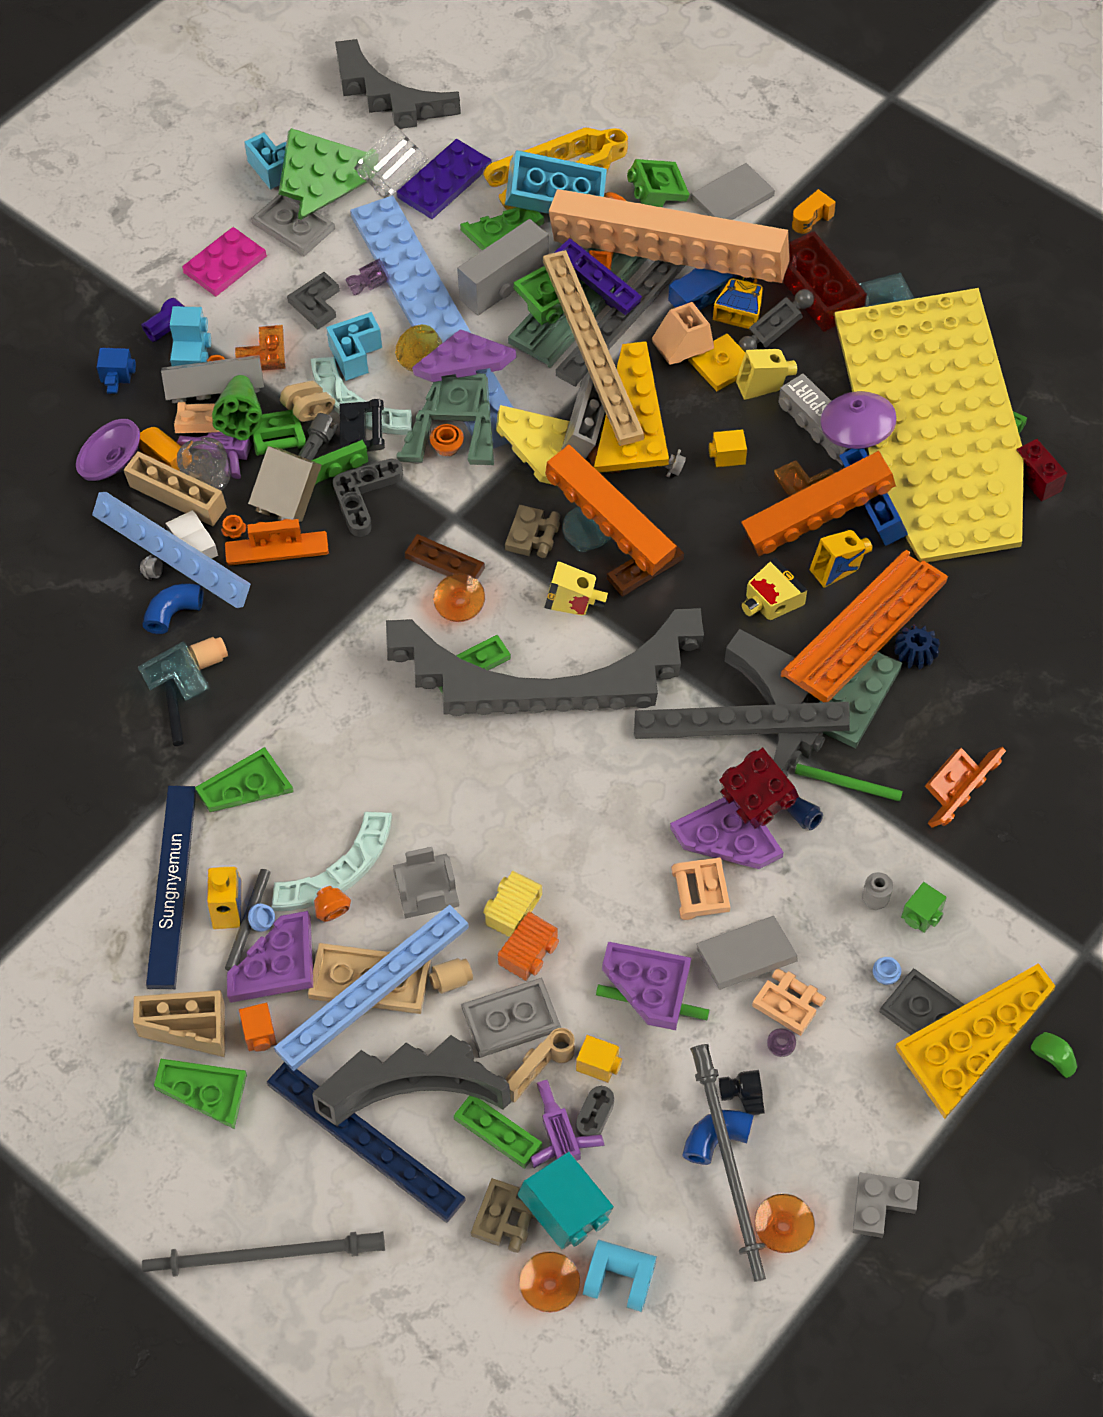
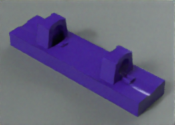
M569 238L554 252L566 250L577 277L603 297L608 306L611 308L614 306L625 316L641 301L642 296L572 239Z

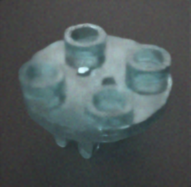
M576 507L568 512L563 520L562 531L564 537L571 545L575 546L577 551L586 552L599 548L611 540L610 536L607 537L602 533L599 525L593 519L590 520L583 514L580 507Z

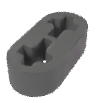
M596 1086L589 1092L576 1120V1131L579 1137L600 1135L614 1106V1094L608 1087ZM602 1095L606 1096L607 1103L603 1102L599 1110L595 1109V1098L599 1099ZM591 1117H595L594 1127L596 1129L590 1128L589 1131H585L583 1123L588 1124Z

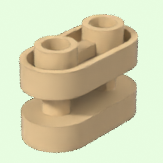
M315 381L288 385L282 390L280 397L281 404L288 410H293V415L301 422L314 420L318 413L328 415L335 405V399L327 392H323L322 387Z

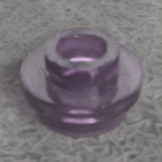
M779 1028L769 1034L767 1046L775 1056L786 1057L795 1050L796 1038L791 1031ZM783 1038L787 1041V1043L785 1045H780L777 1042V1039Z

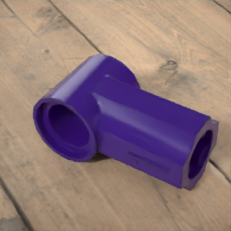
M176 298L166 300L159 313L141 324L143 331L152 342L157 341L171 331L172 307H185Z

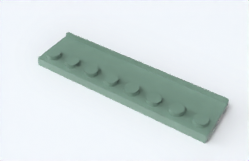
M588 248V250H587L588 253H589V250L604 251V250L593 249V248ZM613 252L611 272L627 283L648 258L631 257L626 254ZM578 278L592 313L596 318L607 305L605 299ZM529 313L508 337V344L547 364L549 368L555 364L575 341L564 313L560 315L555 323L549 324L547 322L543 325Z

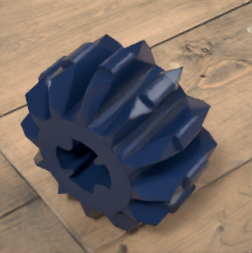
M914 624L911 630L904 627L901 634H898L896 637L895 655H899L901 663L908 662V668L917 665L920 670L923 664L930 667L933 659L938 657L939 639L935 638L934 631L927 632L926 626L918 629Z

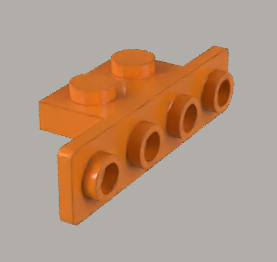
M299 519L248 524V540L225 543L228 566L320 556L329 553L327 532L301 534Z
M1000 747L990 751L978 765L962 748L955 750L925 785L930 793L943 805L928 822V825L932 828L938 825L945 826L955 817L953 812L970 800L971 796L969 794L971 791L979 788L987 779L985 775L1001 764L1002 760L1000 758L1006 750Z

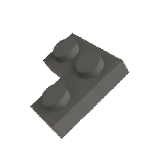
M323 272L287 295L288 303L318 330L336 318V311L325 301L340 292L339 284L327 273Z

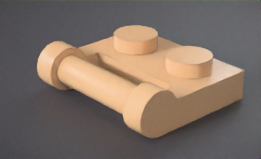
M178 402L174 423L175 433L220 432L212 424V411L215 404H186V402Z
M721 857L676 863L671 867L672 875L676 877L681 903L679 913L681 919L689 920L696 916L730 912V902ZM694 873L700 901L698 904H692L687 880L688 874Z

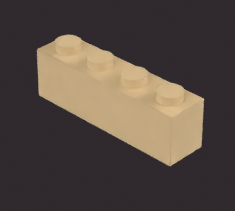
M138 451L124 469L130 487L184 513L193 510L200 521L211 526L215 525L227 508L222 491Z

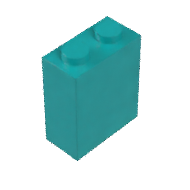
M567 1152L524 1180L517 1194L561 1250L570 1244L573 1247L579 1245L586 1239L588 1232L593 1229L597 1232L605 1227L610 1221L608 1216L614 1208L570 1152Z

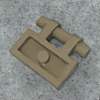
M519 505L505 543V551L530 556L532 548L538 549L537 555L539 557L545 558L554 544L552 539L554 533L558 532L561 515L558 512H551L549 518L543 519L544 510ZM539 530L545 531L543 536L540 538L536 537Z
M491 1178L472 1227L471 1237L499 1246L504 1235L511 1238L508 1249L519 1253L522 1243H526L529 1233L527 1229L531 1218H535L523 1201L517 1199L520 1187ZM512 1211L520 1213L516 1226L508 1224Z

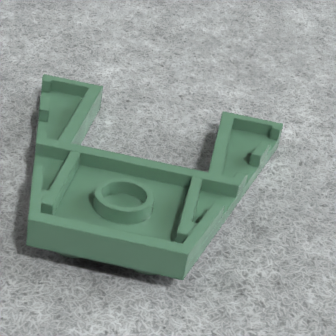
M476 373V375L459 378L456 377V374L441 376L442 381L433 382L425 398L426 403L416 416L417 421L412 431H408L404 439L405 444L401 452L398 451L396 455L397 459L400 462L423 463L432 420L475 421L467 460L470 465H494L489 388L486 374Z

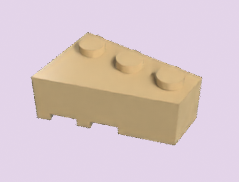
M221 990L134 996L133 1024L139 1037L225 1057V1003Z

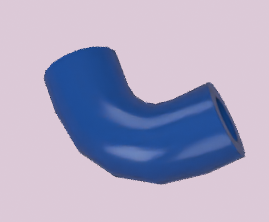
M178 584L160 591L147 607L143 628L151 633L164 634L168 631L170 619L175 612L182 609L201 610L203 586L200 584Z
M722 1110L729 1139L747 1144L754 1115L741 1111ZM711 1114L706 1115L693 1126L686 1140L682 1156L690 1162L709 1165L712 1161L718 1140Z

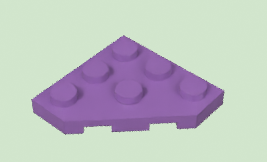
M460 329L412 368L415 376L430 382L442 381L441 376L456 374L457 378L476 375V370L490 368L491 372L500 371L517 356L513 348Z
M724 797L670 823V829L683 850L714 858L721 857V860L756 869H761L783 858L784 854L766 825L754 829L750 822L744 824L736 813V810L739 808L734 802L728 804Z
M308 911L280 916L273 923L274 928L265 938L261 936L246 952L248 956L238 966L234 965L227 972V997L230 1003L313 988L311 916Z
M608 942L602 971L647 1025L676 1030L691 965V957Z

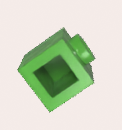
M923 881L904 905L901 918L910 927L925 933L930 925L935 927L943 917L944 913L941 911L944 908L947 897Z

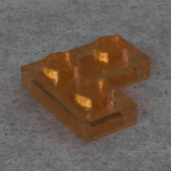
M283 325L259 327V346L235 347L236 358L260 355L262 370L286 369Z
M797 460L775 469L774 472L775 478L789 497L834 474L830 468L809 478Z

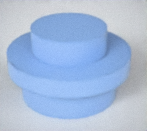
M262 903L253 905L248 913L249 924L258 932L268 930L275 921L273 909Z
M892 957L880 958L874 963L873 976L881 984H894L901 976V966Z

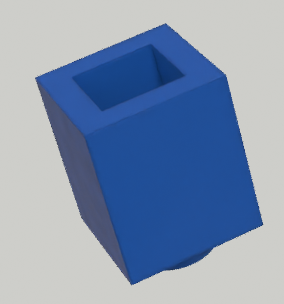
M100 348L97 362L100 382H105V385H108L107 393L117 394L118 383H130L131 373L134 374L136 370L135 359L131 358L129 349Z

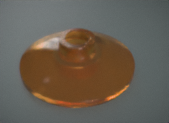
M458 573L447 576L437 585L434 591V605L437 612L449 621L464 622L470 620L484 606V588L475 577L468 574ZM458 599L465 600V602L462 604L456 603Z
M776 1194L768 1197L760 1204L755 1214L754 1227L758 1238L767 1248L779 1253H793L809 1243L814 1233L815 1220L811 1209L802 1199L791 1194ZM780 1223H786L789 1226V1229L787 1231H782L779 1229L778 1225Z
M542 1252L531 1257L523 1266L519 1277L520 1291L525 1301L534 1309L549 1313L558 1312L568 1307L577 1297L580 1289V1275L576 1265L567 1256L558 1252ZM547 1281H553L556 1286L548 1290L544 1287V1284Z

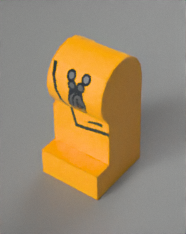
M818 189L794 209L793 230L804 234L812 229V225L820 219L830 220L834 216L836 202Z

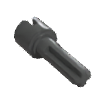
M324 413L316 415L307 430L309 438L298 456L313 460L321 445L329 443L338 428L337 423L332 424L330 427L333 421L332 417Z

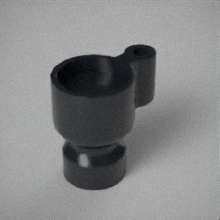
M759 1070L740 1072L734 1079H731L729 1076L718 1078L721 1101L732 1100L734 1096H738L746 1113L753 1115L765 1114Z

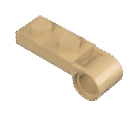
M566 1028L553 1030L543 1043L541 1042L536 1049L531 1048L525 1054L522 1060L523 1064L517 1071L514 1069L508 1074L506 1081L510 1086L511 1101L514 1103L551 1059L557 1063H566L573 1058L575 1039L570 1030ZM558 1042H565L569 1046L565 1049H558L554 1045Z

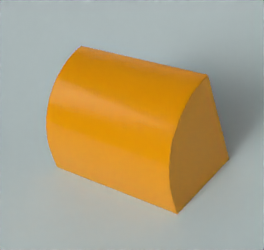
M150 427L140 432L139 449L143 454L180 472L195 461V457L159 428Z

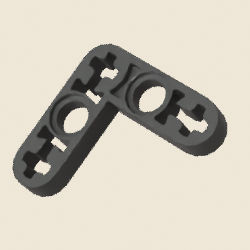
M393 458L340 473L334 477L333 488L349 531L354 536H366L372 529L371 518L361 494L400 482L403 478V467L399 460ZM393 469L395 473H391L388 470ZM373 475L375 479L371 482H364L362 477ZM343 483H345L346 486H348L349 492L346 494L343 486L341 485ZM349 501L359 503L356 508L352 509L345 506ZM359 516L361 523L364 525L359 526L356 524L355 517Z

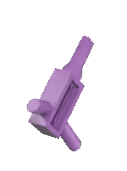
M208 432L207 436L202 437L179 436L177 441L182 446L199 447L205 450L207 456L229 458L231 476L235 479L241 478L239 459L247 460L252 446L250 437L247 440L241 441L237 438L226 436L222 432Z
M548 1080L537 1082L544 1103L543 1124L551 1145L531 1156L533 1168L554 1156L557 1160L567 1152H570L577 1161L581 1159L579 1148L605 1146L602 1135L575 1137L565 1108L561 1109L555 1102Z

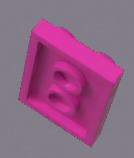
M232 227L184 264L182 269L184 274L216 297L267 257L264 248Z

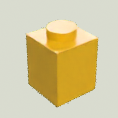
M743 429L713 432V443H709L710 458L715 459L716 467L746 464L747 446Z
M586 1035L576 1059V1071L609 1083L612 1074L617 1075L622 1064V1058L619 1057V1046Z

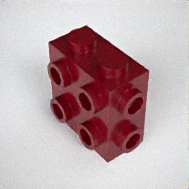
M763 747L758 751L750 752L741 764L727 769L723 773L722 778L719 779L723 788L720 790L721 795L728 804L735 803L739 808L736 810L739 818L744 824L750 822L754 829L767 825L772 821L776 813L782 809L790 808L799 797L795 786Z

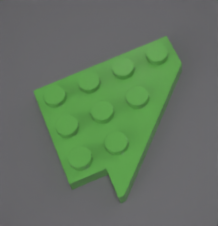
M290 128L287 135L278 194L300 201L298 219L302 220L372 180L375 176L378 155Z

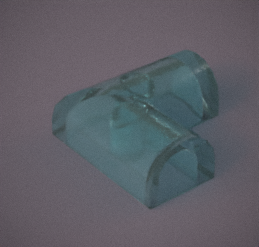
M901 272L859 283L856 288L865 307L885 302L892 303L915 299Z
M184 641L138 666L150 690L172 678L185 701L210 689Z

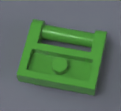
M293 410L263 414L260 428L251 435L257 456L264 455L268 446L280 449L298 447L300 449L306 443L300 421L293 415ZM288 435H294V436H295V437H290V438H284V439H278V440H272V441L263 442L264 439H270V438H276V437H282V436H288Z

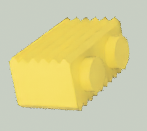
M512 871L508 878L503 877L497 889L499 893L494 900L489 899L483 911L486 925L505 934L507 937H511L527 913L533 911L542 896L541 884L515 871Z

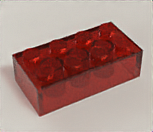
M815 231L789 242V263L783 282L794 296L802 289L812 292L814 302L805 310L823 332L836 326L835 312L865 307L867 294Z

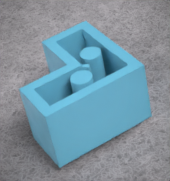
M265 132L244 141L248 163L270 190L279 186L286 142L275 146Z
M173 306L170 320L173 338L171 365L178 366L207 362L209 356L206 351L207 348L211 347V333H207L208 318L204 317L202 307Z
M372 312L326 327L329 348L345 380L369 373L366 353L382 348L381 331Z

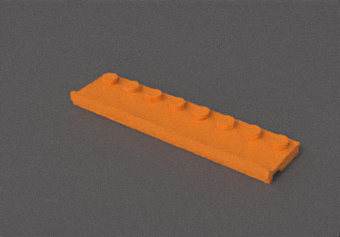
M905 550L781 671L780 677H786L823 703L829 702L946 584L948 576L924 560L922 562L917 561L909 556L910 552L908 550Z

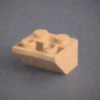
M693 302L669 310L652 337V342L669 365L680 363L687 358L702 355L706 351L714 349L710 324Z

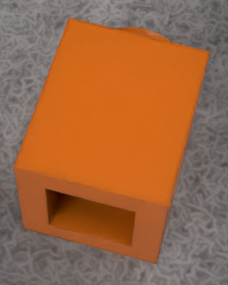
M267 1002L239 1009L249 1051H265L271 1046L277 1045Z

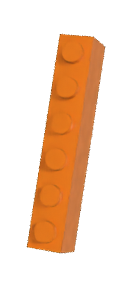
M570 444L547 461L545 474L548 481L554 486L557 485L570 502H575L588 519H593L599 525L604 535L614 539L619 549L623 553L629 554L642 571H647L653 576L674 558L677 546Z
M877 451L742 521L743 527L758 556L769 554L776 550L777 547L787 542L795 541L800 535L810 530L818 529L823 523L843 516L850 509L862 506L868 500L878 495L886 494L896 486L893 473L881 453Z

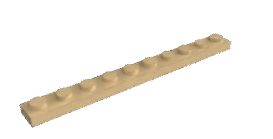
M567 251L544 255V266L619 446L644 440L643 430Z

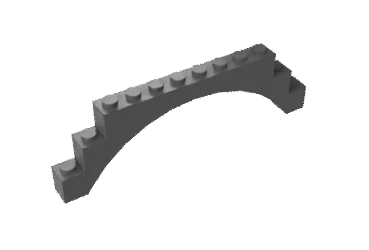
M701 608L674 609L670 617L652 638L632 654L607 667L568 677L552 679L521 678L489 671L460 659L437 644L413 619L386 620L387 661L406 662L407 660H414L415 688L433 689L442 686L444 715L450 714L452 716H462L471 713L488 715L495 712L514 714L519 711L541 713L545 710L567 712L571 709L593 711L598 708L618 710L624 707L643 709L655 706L658 695L656 678L667 680L678 677L681 667L679 649L685 651L700 649L704 637Z

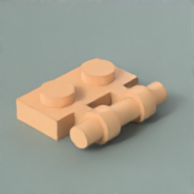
M778 968L774 971L772 978L780 982L777 986L767 980L753 1000L752 1007L801 1036L816 1015L817 1010L809 1004L813 1002L821 1007L826 997L818 993L816 987L812 985L807 986L797 980L796 975L789 971L786 973ZM792 989L793 991L800 994L801 998L798 999L794 995L787 992V990Z

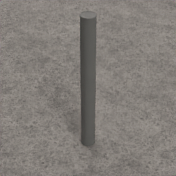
M260 869L225 966L227 971L234 965L238 966L251 930L248 913L253 905L260 904L271 874L269 870Z

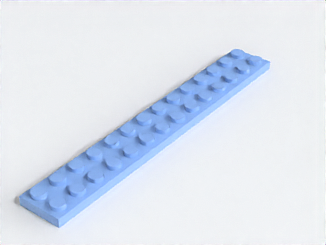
M392 195L351 209L350 213L355 225L426 354H430L460 329L471 333L394 196ZM490 368L476 370V373H484L488 378L494 449L510 443L505 436L502 438L496 431L498 409L500 405L511 408L513 406L495 374L491 372ZM464 421L472 436L475 421Z

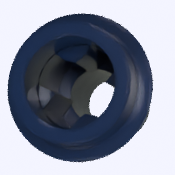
M800 797L796 799V802L790 808L786 809L803 829L813 830L823 819V813L820 811L819 806Z

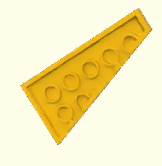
M647 342L622 344L617 371L643 430L644 440L619 446L606 414L594 468L599 473L669 465V456Z
M1039 963L896 1043L895 1049L944 1119H946L1054 991V983Z

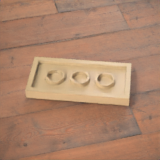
M319 943L313 969V988H309L308 992L309 999L330 1002L390 952ZM431 959L372 1008L421 1014Z

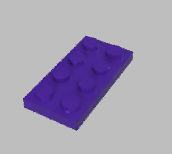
M456 138L397 191V198L430 219H433L484 173L485 168L492 163V160Z

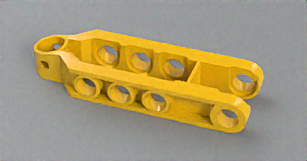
M585 127L523 152L562 160H569L584 153L593 154L592 156L581 157L576 162L606 168L608 172L611 162L621 159L627 154L628 136L623 130L617 128L600 131ZM513 155L495 161L485 168L483 175L491 187H498L508 182L509 165ZM507 189L502 194H499V200L505 209L516 208L505 205Z

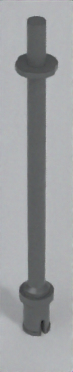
M709 1044L697 1045L690 1048L697 1071L695 1078L696 1081L704 1086L745 1246L739 1249V1254L748 1255L754 1282L765 1280L766 1276L759 1250L766 1247L765 1243L756 1242L715 1085L716 1077L719 1076L718 1070L714 1069Z
M350 1232V1235L345 1239L184 1256H178L177 1250L171 1249V1257L142 1260L143 1272L172 1269V1275L176 1277L179 1274V1268L346 1251L354 1257L362 1252L385 1251L384 1232L358 1235L356 1232Z

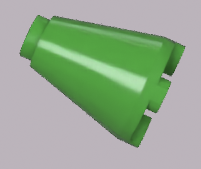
M237 375L231 379L215 403L212 411L213 427L226 436L234 437L241 441L247 440L250 435L260 428L263 418L254 387L249 378L244 375Z

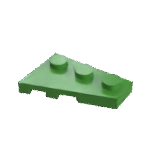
M516 207L503 211L500 216L489 218V216L482 217L476 223H461L460 230L483 251L528 219H531L538 226L543 225L544 216L538 211Z
M265 747L195 787L196 793L209 812L294 792L292 785Z
M160 1059L154 1087L155 1090L235 1129L247 1073L246 1070Z

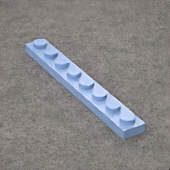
M99 492L92 514L94 517L236 608L244 606L251 585L249 582L109 493Z
M448 905L274 1046L275 1052L294 1072L469 928L468 922L451 905Z

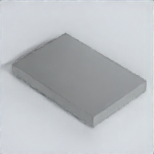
M744 163L691 193V199L708 216L733 220L772 198L775 190L747 163Z
M279 194L251 218L253 225L302 256L307 255L335 230V224L317 212L310 214L302 220L298 219L300 201Z
M775 916L696 943L697 950L719 990L798 962L797 954Z
M542 977L461 1004L480 1058L547 1036L553 1030L561 1028Z

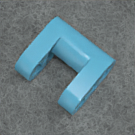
M598 1240L586 1277L583 1295L598 1299L606 1271L634 1279L627 1308L642 1312L657 1256Z

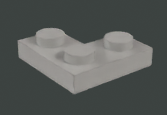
M860 1172L852 1233L882 1238L884 1235L886 1209L915 1214L917 1210L919 1181Z

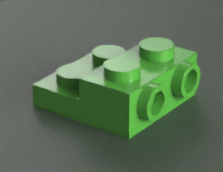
M635 159L633 165L628 170L627 180L633 183L635 187L634 197L640 199L641 204L663 207L666 200L686 202L690 196L676 162Z
M545 266L513 282L514 290L528 304V311L541 325L547 322L549 324L555 323L560 315L564 313Z

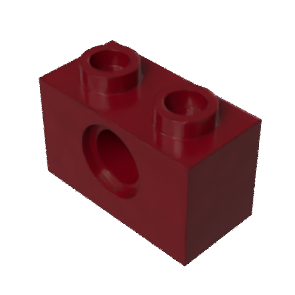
M1038 439L1017 448L1016 451L1024 459L1023 481L1041 502L1062 492L1067 472Z

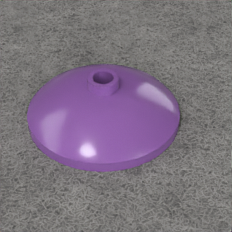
M865 391L850 392L835 398L824 408L821 415V428L826 438L834 444L845 448L860 449L879 444L891 435L896 426V411L893 405L886 398Z
M118 419L99 428L82 446L76 460L77 472L86 480L97 481L109 478L125 468L139 445L140 431L138 426L129 419Z

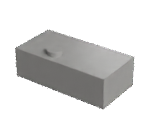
M528 219L457 267L459 300L476 315H480L503 298H507L515 291L513 282L544 266L543 256L549 254V235L531 219Z

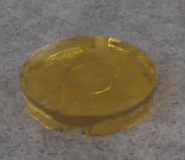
M423 324L415 325L407 329L400 336L396 344L395 355L398 362L405 369L413 372L412 367L441 345L442 340L432 327Z

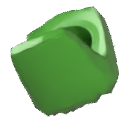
M1044 1032L1035 1038L1031 1049L1036 1055L1050 1062L1066 1078L1071 1077L1076 1072L1077 1063L1073 1049L1064 1039L1048 1032Z

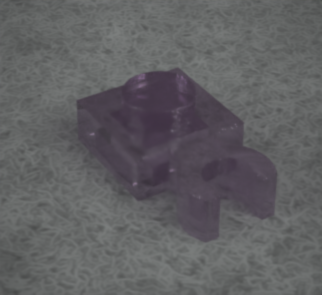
M377 259L361 267L359 275H351L345 279L353 295H358L367 286L369 290H372L388 282L390 276L381 260Z

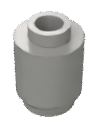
M880 872L872 873L867 877L862 899L870 909L879 910L888 905L893 890L891 878Z

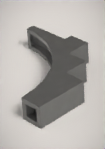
M357 39L335 42L343 96L366 94L369 113L392 110L395 129L417 127V120L461 114L459 91L431 92L403 86L379 73L367 61L361 52Z
M739 629L726 647L725 662L742 672L757 687L768 705L809 703L807 702L809 695L807 691L786 677H780L781 671L794 657ZM823 732L777 733V748L773 760L787 778L791 765L796 766L802 755L809 759L814 750L817 752L820 750L825 740V737L822 736Z
M452 1035L428 1056L422 1049L414 1048L407 1042L384 1063L376 1056H370L360 1050L313 1092L315 1111L336 1126L353 1113L374 1102L416 1091L462 1093L485 1100L502 1110L511 1103L510 1086L506 1079L488 1071L480 1062H474L473 1048L466 1041H460Z

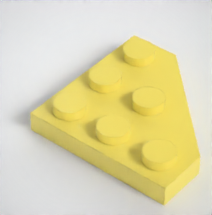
M500 405L496 423L497 433L502 438L505 436L512 444L511 449L523 463L527 462L535 471L534 476L540 482L551 484L545 474L547 461L561 451L570 421Z

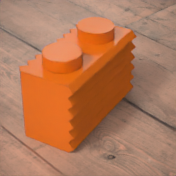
M528 912L499 951L498 964L524 981H527L531 974L534 976L538 974L543 966L542 959L546 953L552 954L559 943V939H557L558 928Z

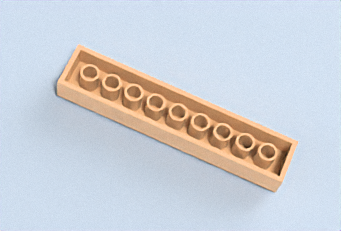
M557 189L549 209L554 241L564 244L570 238L583 248L599 249L606 252L626 254L631 257L637 256L653 261L659 260L675 265H686L697 269H708L720 273L735 274L745 278L751 277L782 283L789 263L788 230L561 189Z

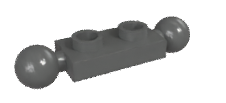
M802 289L796 293L794 302H791L786 297L749 327L753 335L744 336L740 339L738 345L744 352L746 350H756L759 342L766 348L803 317L799 311L800 308L807 309L813 304L814 296L812 292Z

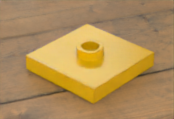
M728 334L713 341L714 349L706 351L702 355L688 358V361L716 392L736 381L745 355L741 347Z

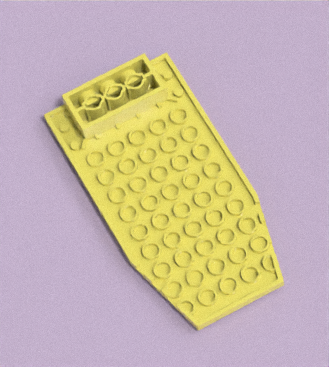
M979 288L835 312L834 318L852 392L865 391L878 394L886 398L895 408L896 426L891 435L881 443L867 447L866 450L868 456L879 451L893 473L896 486L887 493L907 530L908 535H906V539L919 562L923 560L925 562H933L1021 547L1024 459L1016 450L1022 446Z

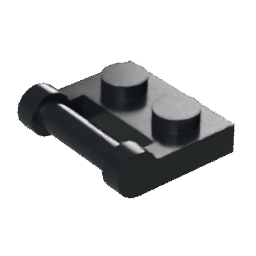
M372 399L367 402L339 404L340 449L363 440L367 451L383 450L385 448V440L382 438V410H384V401ZM367 412H372L371 440H366Z

